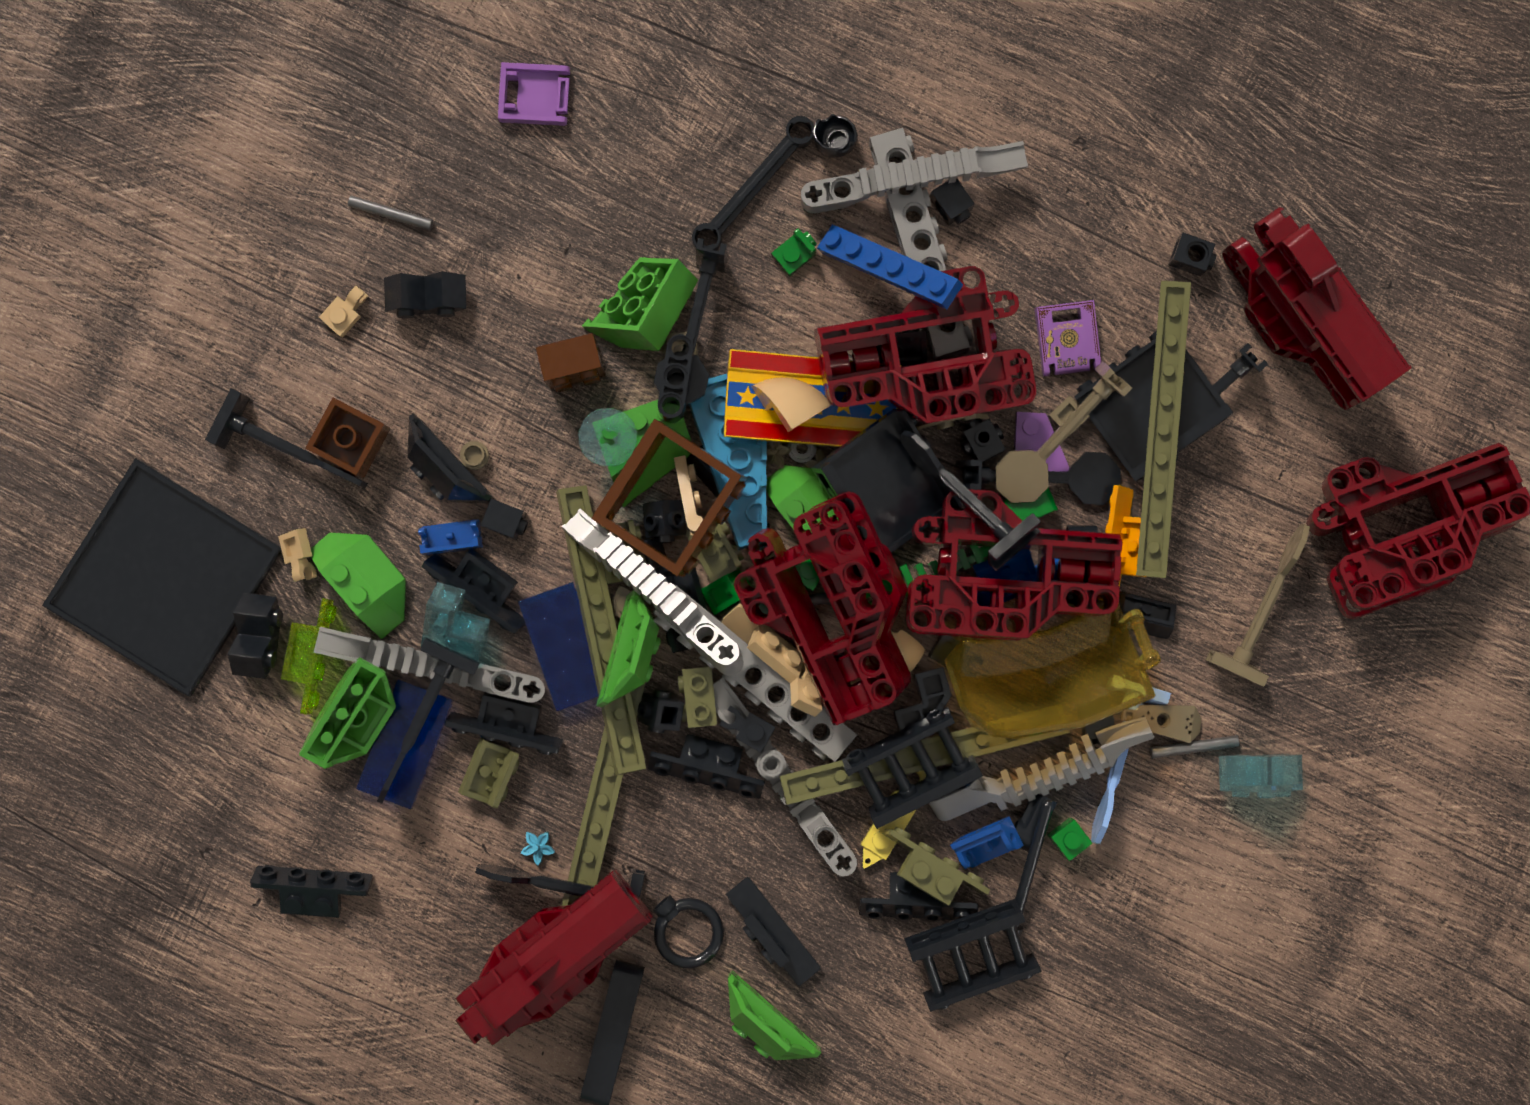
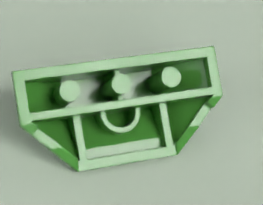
M784 465L783 468L778 469L767 478L766 491L775 507L793 530L794 521L798 516L809 511L817 504L830 499L811 468ZM833 509L827 512L828 517L835 515ZM806 521V523L802 525L803 529H809L811 531L808 522Z
M329 533L311 548V558L319 572L356 616L381 639L385 638L405 621L406 578L369 535Z
M634 590L626 596L596 705L600 708L639 688L645 682H648L652 675L653 666L649 664L652 654L655 655L660 645V638L657 637L659 627L641 594L638 595Z
M359 657L346 670L317 716L299 752V756L326 769L334 764L366 755L396 708V702L386 671Z
M733 970L729 973L731 1022L734 1023L732 1028L738 1035L744 1039L747 1036L756 1043L754 1048L765 1058L771 1056L775 1060L817 1058L821 1054V1047Z

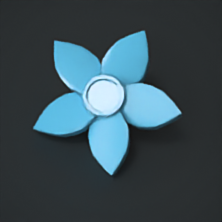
M526 832V841L529 845L524 847L520 854L526 856L533 854V860L539 866L543 860V854L550 855L555 853L551 846L546 845L549 841V832H545L538 837L533 833Z

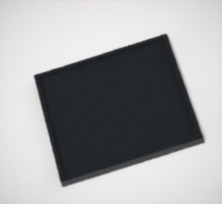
M135 458L42 606L187 696H192L236 626L233 611L243 593L256 594L282 550L276 543Z

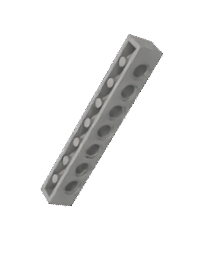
M903 128L870 137L869 148L874 165L881 164V166H886L893 157H899L902 160H913L911 153L914 152V145L911 136H905ZM920 184L914 185L913 192L910 195L891 194V190L885 191V201L902 255L922 264L931 265L936 270L945 271L944 261L948 260L944 245L938 244L936 234L939 233V227L935 216L930 217L927 208L931 206L928 191L926 189L922 190ZM910 211H915L920 215L921 220L912 223L907 220L905 215ZM918 238H923L928 241L929 248L919 250L915 247L914 241ZM962 321L952 322L954 330L949 333L943 332L939 325L925 327L934 361L965 353L969 350V343L973 342L969 327H964Z
M674 585L679 593L682 592L687 596L689 603L693 602L696 604L699 611L739 646L744 661L741 671L731 676L723 674L722 677L734 687L741 684L748 690L744 695L757 706L761 702L770 708L767 714L776 722L781 724L785 721L793 728L789 732L803 743L807 739L815 745L812 751L822 760L826 761L829 757L836 762L857 734L843 723L833 725L823 706L822 711L816 717L805 713L799 720L792 719L790 716V711L793 708L791 706L790 683L747 648L748 644L677 585ZM654 609L652 612L657 615L654 619L655 622L666 631L673 628L680 634L677 640L691 650L693 646L676 628V625L673 624L672 626L667 622L664 613L659 614ZM703 656L699 657L712 669L714 668V666L710 662H708ZM753 667L760 670L759 680L755 683H748L745 679L746 671ZM774 686H779L783 691L781 699L775 702L768 699V691ZM819 723L826 724V735L822 738H815L813 736V728Z

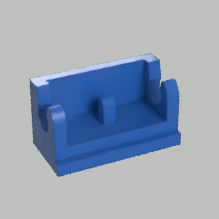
M479 519L423 526L418 529L422 539V544L419 545L420 554L423 555L483 548Z
M1010 816L965 834L950 844L964 869L973 868L1024 846Z

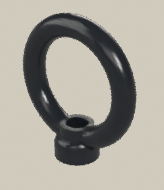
M668 895L653 909L658 916L654 926L655 945L661 956L670 964L680 968H697L711 961L719 952L724 938L723 923L717 911L705 901L695 898L675 900L671 895ZM683 910H695L702 913L709 920L712 927V939L709 946L702 953L692 957H685L675 953L669 947L665 935L668 922Z

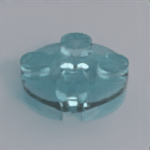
M601 408L590 413L584 419L578 432L579 445L583 454L591 462L600 466L622 464L630 458L637 444V429L634 422L626 413L614 408ZM604 429L608 432L614 431L616 433V436L613 438L615 443L611 446L609 443L602 444L600 441L603 437L601 432Z

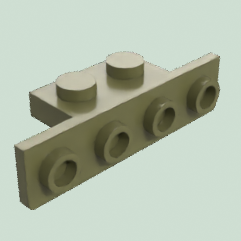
M895 827L894 830L884 829L883 835L910 851L897 873V876L947 906L952 902L961 883L978 893L989 894L990 889L982 885L984 880L971 872H968L966 875L959 871L960 865L947 857H944L943 860L934 855L935 849L923 842H920L919 845L909 840L911 835L901 828Z

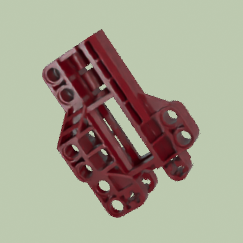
M1278 207L1254 224L1257 236L1268 251L1259 257L1251 244L1245 238L1240 237L1222 251V257L1247 292L1248 304L1243 308L1245 315L1271 352L1309 364L1335 402L1342 409L1347 410L1364 402L1409 371L1412 366L1404 359L1396 344L1392 342L1381 327L1380 322L1376 320L1363 302L1360 294L1358 295L1309 223L1299 228L1290 215L1286 218L1283 216L1281 211L1284 208Z
M968 266L941 271L959 279L963 284L947 310L914 296L900 314L814 329L825 397L831 405L838 407H849L887 400L896 408L905 409L912 414L917 422L922 421L923 423L960 418L1031 403L1036 396V383L1030 355L1023 349L994 351L997 348V336L993 323H989V320L1014 315L1019 307L1018 297L1015 293L1004 290L988 293L984 272L976 266ZM966 272H971L976 277V284L973 288H968L964 285L963 277ZM1002 296L1004 300L1009 301V306L1005 307V312L1003 308L993 309L992 303L1002 301ZM971 319L977 354L905 367L900 366L895 337L896 332ZM877 345H881V356L884 367L881 368L879 364L878 351L876 348ZM852 350V359L855 372L851 373L850 362L847 351ZM1015 358L1016 364L1010 366V361ZM958 369L959 383L957 386L952 387L948 370ZM933 373L935 390L926 391L923 375ZM1017 373H1019V378L1011 377V375H1018ZM869 380L875 386L871 396H867L864 393V385ZM841 385L846 390V396L839 402L836 400L834 392ZM1017 385L1021 387V394L1018 398L1014 394V389ZM1028 387H1029V389H1030V394H1029V396L1025 399L1026 395L1028 394ZM990 389L993 393V399L988 404L985 394ZM962 397V405L959 407V398ZM933 401L934 409L930 413L929 405Z
M1496 443L1413 475L1381 465L1371 457H1364L1337 467L1327 475L1322 482V491L1327 502L1312 511L1307 518L1306 524L1310 527L1309 531L1316 536H1325L1335 531L1336 533L1342 531L1344 544L1349 552L1352 553L1345 556L1327 576L1329 588L1343 616L1349 619L1360 618L1399 602L1409 601L1448 586L1456 579V576L1464 574L1472 567L1481 540L1510 530L1530 514V495L1526 487L1522 485L1523 480L1514 461L1510 460V453L1506 446ZM1359 468L1367 469L1371 473V478H1363L1359 474ZM1333 478L1340 479L1344 483V489L1334 487L1331 480ZM1427 495L1438 519L1437 522L1375 545L1364 518ZM1331 515V519L1326 524L1324 521L1318 522L1317 520L1319 516L1321 519H1325ZM1413 547H1418L1421 554L1420 557H1416ZM1336 576H1338V578H1339V580H1340L1339 582H1336V580H1335V577H1336ZM1345 591V595L1342 596L1340 592ZM1348 599L1352 607L1360 611L1356 613L1349 611L1346 607V600Z
M968 489L980 501L983 498L991 499L995 506L993 513L1002 522H1007L1013 529L1022 522L1001 500L997 493L987 490ZM952 492L944 499L942 517H922L912 528V536L917 543L939 546L940 548L938 575H920L908 585L905 624L912 633L1020 641L1021 639H1028L1054 614L1099 617L1114 612L1118 607L1121 574L1120 555L1122 551L1120 534L1038 528L1040 534L1023 548L1038 550L1037 580L1034 582L956 576L958 545L993 547L999 540L993 535V531L966 505L962 511H956L951 507V497L955 496ZM937 521H942L939 542H936L939 533H931L928 538H924V533L919 532V528H922L924 523L928 524L929 529L937 530L939 528ZM1055 559H1059L1057 567L1058 581L1053 580L1055 573ZM1084 561H1088V565H1087V583H1083L1084 572H1085V562H1084ZM923 583V587L928 589L929 592L923 595L922 604L928 603V605L915 606L914 603L917 604L918 601H921L922 596L921 591L916 590V588ZM977 591L990 592L989 607L979 606L977 603ZM1004 593L1016 594L1014 608H1003ZM1068 593L1075 599L1074 607H1070L1066 602ZM1097 596L1104 600L1103 609H1100L1096 604ZM916 612L925 614L927 618L925 627H920L915 623L914 615ZM946 614L955 617L956 627L954 629L946 627L944 623ZM977 617L982 619L984 623L983 630H980L976 625ZM1007 619L1011 621L1013 625L1012 632H1010L1006 627Z
M849 491L821 502L798 516L794 521L793 528L800 544L786 550L780 535L773 529L766 528L751 536L747 542L749 543L750 550L748 554L754 566L740 573L734 581L735 591L751 622L757 625L765 624L794 640L833 725H839L846 720L854 719L874 709L877 710L889 705L911 682L910 671L891 632L908 588L891 551L886 545L881 543L861 498L856 493ZM843 498H849L853 501L855 510L852 514H850L848 507L841 502ZM833 509L835 515L828 517L827 512ZM806 521L808 522L811 531L809 529H803L802 525H804ZM857 525L863 526L867 530L866 540H862L856 527ZM766 542L767 546L763 547L762 545H759V543ZM870 552L878 555L880 565L873 563L869 555ZM772 553H775V556L771 557L768 560H765L764 557H768ZM809 559L845 633L831 640L828 638L795 565ZM853 565H857L862 577H858L854 573ZM747 576L755 580L756 588L748 584ZM883 579L892 584V592L886 591L882 583ZM866 593H870L872 601H867ZM760 603L766 605L769 611L768 615L760 610ZM848 651L849 654H846L838 659V654ZM861 678L860 681L850 685L849 682Z
M617 869L612 871L573 904L542 908L494 947L479 978L455 998L461 1007L466 1010L455 1021L473 1044L486 1037L493 1046L503 1037L510 1036L520 1027L550 1018L595 981L602 963L608 955L650 923L653 917L652 913L637 894L635 895L632 892L633 889Z

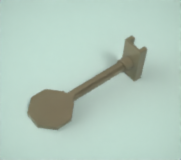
M1104 361L1095 368L1101 379L1093 387L1092 393L1037 451H1009L995 466L996 489L1011 503L1035 502L1049 487L1046 459L1103 398L1106 400L1113 391L1125 396L1132 389L1126 381L1114 374L1115 372Z
M1300 524L1290 537L1281 556L1278 573L1271 581L1241 646H1237L1233 656L1210 650L1205 659L1206 661L1260 686H1265L1269 676L1249 664L1254 654L1252 650L1283 588L1285 576L1298 561L1307 542L1309 526Z

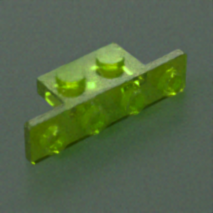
M322 598L317 626L295 622L291 624L281 680L305 684L300 714H312L313 709L316 710L319 704L320 693L317 692L318 681L323 680L325 664L322 663L323 655L313 652L319 628H329V624L335 620L336 606H333L334 600Z

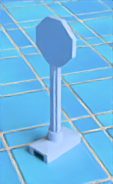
M1118 676L1109 678L1106 687L1109 691L1126 696L1127 700L1124 709L1136 710L1139 705H1144V702L1153 705H1167L1171 695L1169 692ZM1128 749L1119 755L1113 767L1110 766L1107 777V789L1097 808L1092 826L1091 841L1094 844L1101 843L1108 828L1114 806V791L1119 784Z

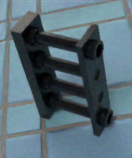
M948 707L933 710L926 718L864 749H856L850 752L846 758L842 759L846 774L850 776L858 772L874 802L868 809L876 829L983 776L974 756L963 757L948 728V726L955 723ZM936 732L953 761L951 766L941 771L936 769L921 741ZM908 746L912 747L926 774L925 779L915 784L910 783L895 755L896 752ZM882 759L885 760L900 788L899 792L889 797H884L868 766Z
M1016 899L904 938L912 961L921 960L931 990L925 991L923 994L930 1012L946 1009L951 1004L1018 980L1029 979L1033 975L1042 972L1034 954L1025 955L1017 930V925L1024 923L1025 919ZM1005 930L1015 960L998 965L989 936ZM977 940L987 970L970 975L961 946ZM949 950L959 980L942 985L933 956Z

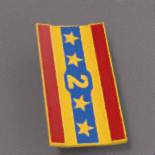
M730 349L724 437L841 447L889 411L898 409L887 400L849 407L831 405L788 432L773 407L766 411L751 386L771 378H793L810 384L824 395L818 357ZM849 360L851 373L855 372L853 361ZM869 380L864 385V393L867 396H871L875 386ZM841 385L834 392L837 401H842L846 396V390Z

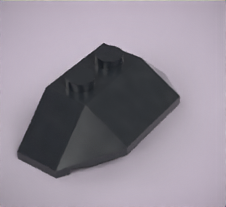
M412 413L409 416L407 458L413 463L410 469L421 480L426 477L433 484L429 489L441 501L444 498L450 502L490 503L491 498L496 500L416 414Z

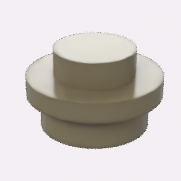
M470 441L461 448L460 460L468 469L478 470L487 464L489 451L483 443Z

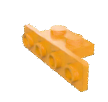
M1114 485L1113 493L1110 496V513L1105 532L1120 534L1122 539L1120 587L1121 575L1136 576L1141 518L1130 517L1133 489ZM1098 596V600L1104 601L1100 596Z

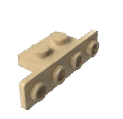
M738 604L723 617L722 623L748 644L747 648L786 681L791 683L797 677L799 678L801 672H805V664L799 651L765 624L757 625L751 622L742 604Z

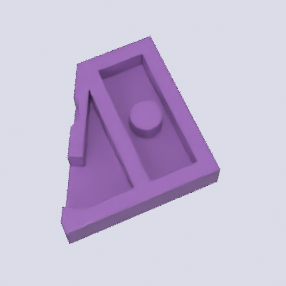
M1016 412L1014 451H1037L1051 437L1054 431L1046 413ZM1059 445L1046 459L1048 471H1069V465Z

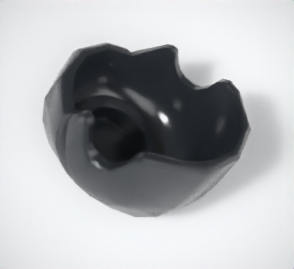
M831 114L824 120L818 119L812 131L817 149L824 156L829 158L843 157L855 148L858 134L855 125L848 118Z

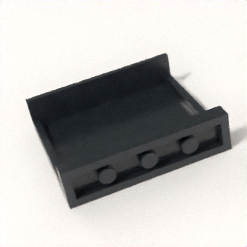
M1157 331L1149 336L1151 342L1142 348L1137 345L1125 354L1127 359L1119 365H1116L1115 362L1108 365L1115 372L1114 374L1126 381L1132 389L1125 396L1113 391L1106 400L1103 398L1088 414L1135 482L1145 477ZM1187 350L1185 351L1177 454L1234 413ZM1101 378L1094 383L1089 379L1076 389L1079 393L1074 397L1079 404L1092 393L1093 387Z
M892 409L811 467L830 498L848 491L856 493L861 498L881 543L886 545L891 553L913 538L912 528L919 519L928 516H942L944 499L951 492L939 477L926 474L912 460L902 445L901 434L906 430L916 433L931 448L927 438L920 435L915 427L917 422L914 416L905 409ZM957 496L951 497V507L961 509L963 504ZM843 498L841 502L848 507L850 514H852L855 510L853 501L849 498ZM924 523V526L919 528V532L925 529L928 524ZM857 525L856 527L862 540H866L867 530L863 526ZM870 552L869 555L873 563L880 565L878 555Z

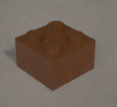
M593 333L536 347L543 379L550 390L555 389L556 392H563L572 389V384L583 382L584 385H591L600 382V377L606 376L599 345Z
M333 397L305 449L364 479L391 428Z

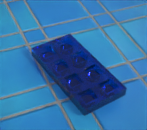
M574 582L518 601L556 711L599 697Z
M398 679L393 691L396 708L373 743L358 782L357 790L379 797L401 752L403 739L427 689ZM438 694L415 744L406 754L384 800L410 810L413 809L445 725V720L453 704V699Z

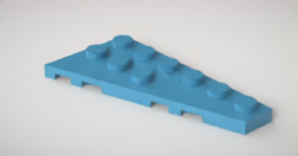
M727 374L709 378L705 396L691 403L689 407L704 450L748 478L744 483L746 487L742 491L743 495L738 500L734 499L728 508L731 510V513L727 518L737 548L741 550L749 547L747 542L751 536L767 528V441L724 437ZM710 466L720 494L730 478Z

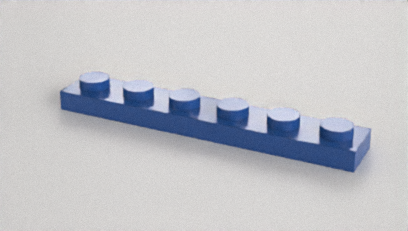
M833 224L817 247L826 256L946 310L963 286L960 280Z

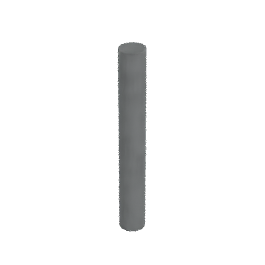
M352 195L348 200V206L429 231L433 226V219Z
M1237 735L1192 741L1191 743L1184 742L1150 747L1151 758L1154 759L1239 747V738Z

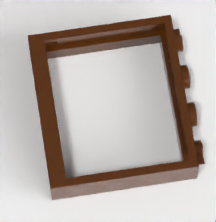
M654 419L591 519L676 576L685 577L686 574L689 575L693 568L697 567L699 560L696 558L702 549L706 550L713 542L715 535L712 533L718 524H724L729 517L731 510L728 508L734 499L738 500L743 495L742 491L746 487L744 483L748 478L668 425ZM665 437L730 478L676 563L613 521Z

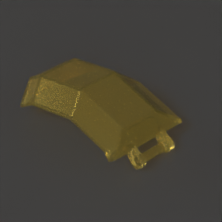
M1118 603L1116 610L1110 614L1099 617L1078 616L1048 630L1037 631L1028 639H1021L1020 641L980 640L963 637L944 661L960 710L970 725L993 737L1015 739L1083 728L1153 699L1156 695L1146 671L1161 662L1158 651L1154 650L1143 624L1145 618L1142 611L1134 609L1123 615ZM1131 629H1133L1142 651L1140 657L1129 633Z

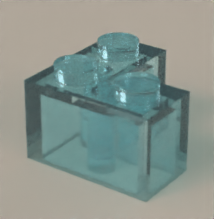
M437 582L426 604L421 646L424 640L428 638L478 662L487 642L490 619L463 612L466 590Z
M1302 755L1219 756L1220 791H1232V797H1250V792H1257V798L1291 796V791L1303 790Z

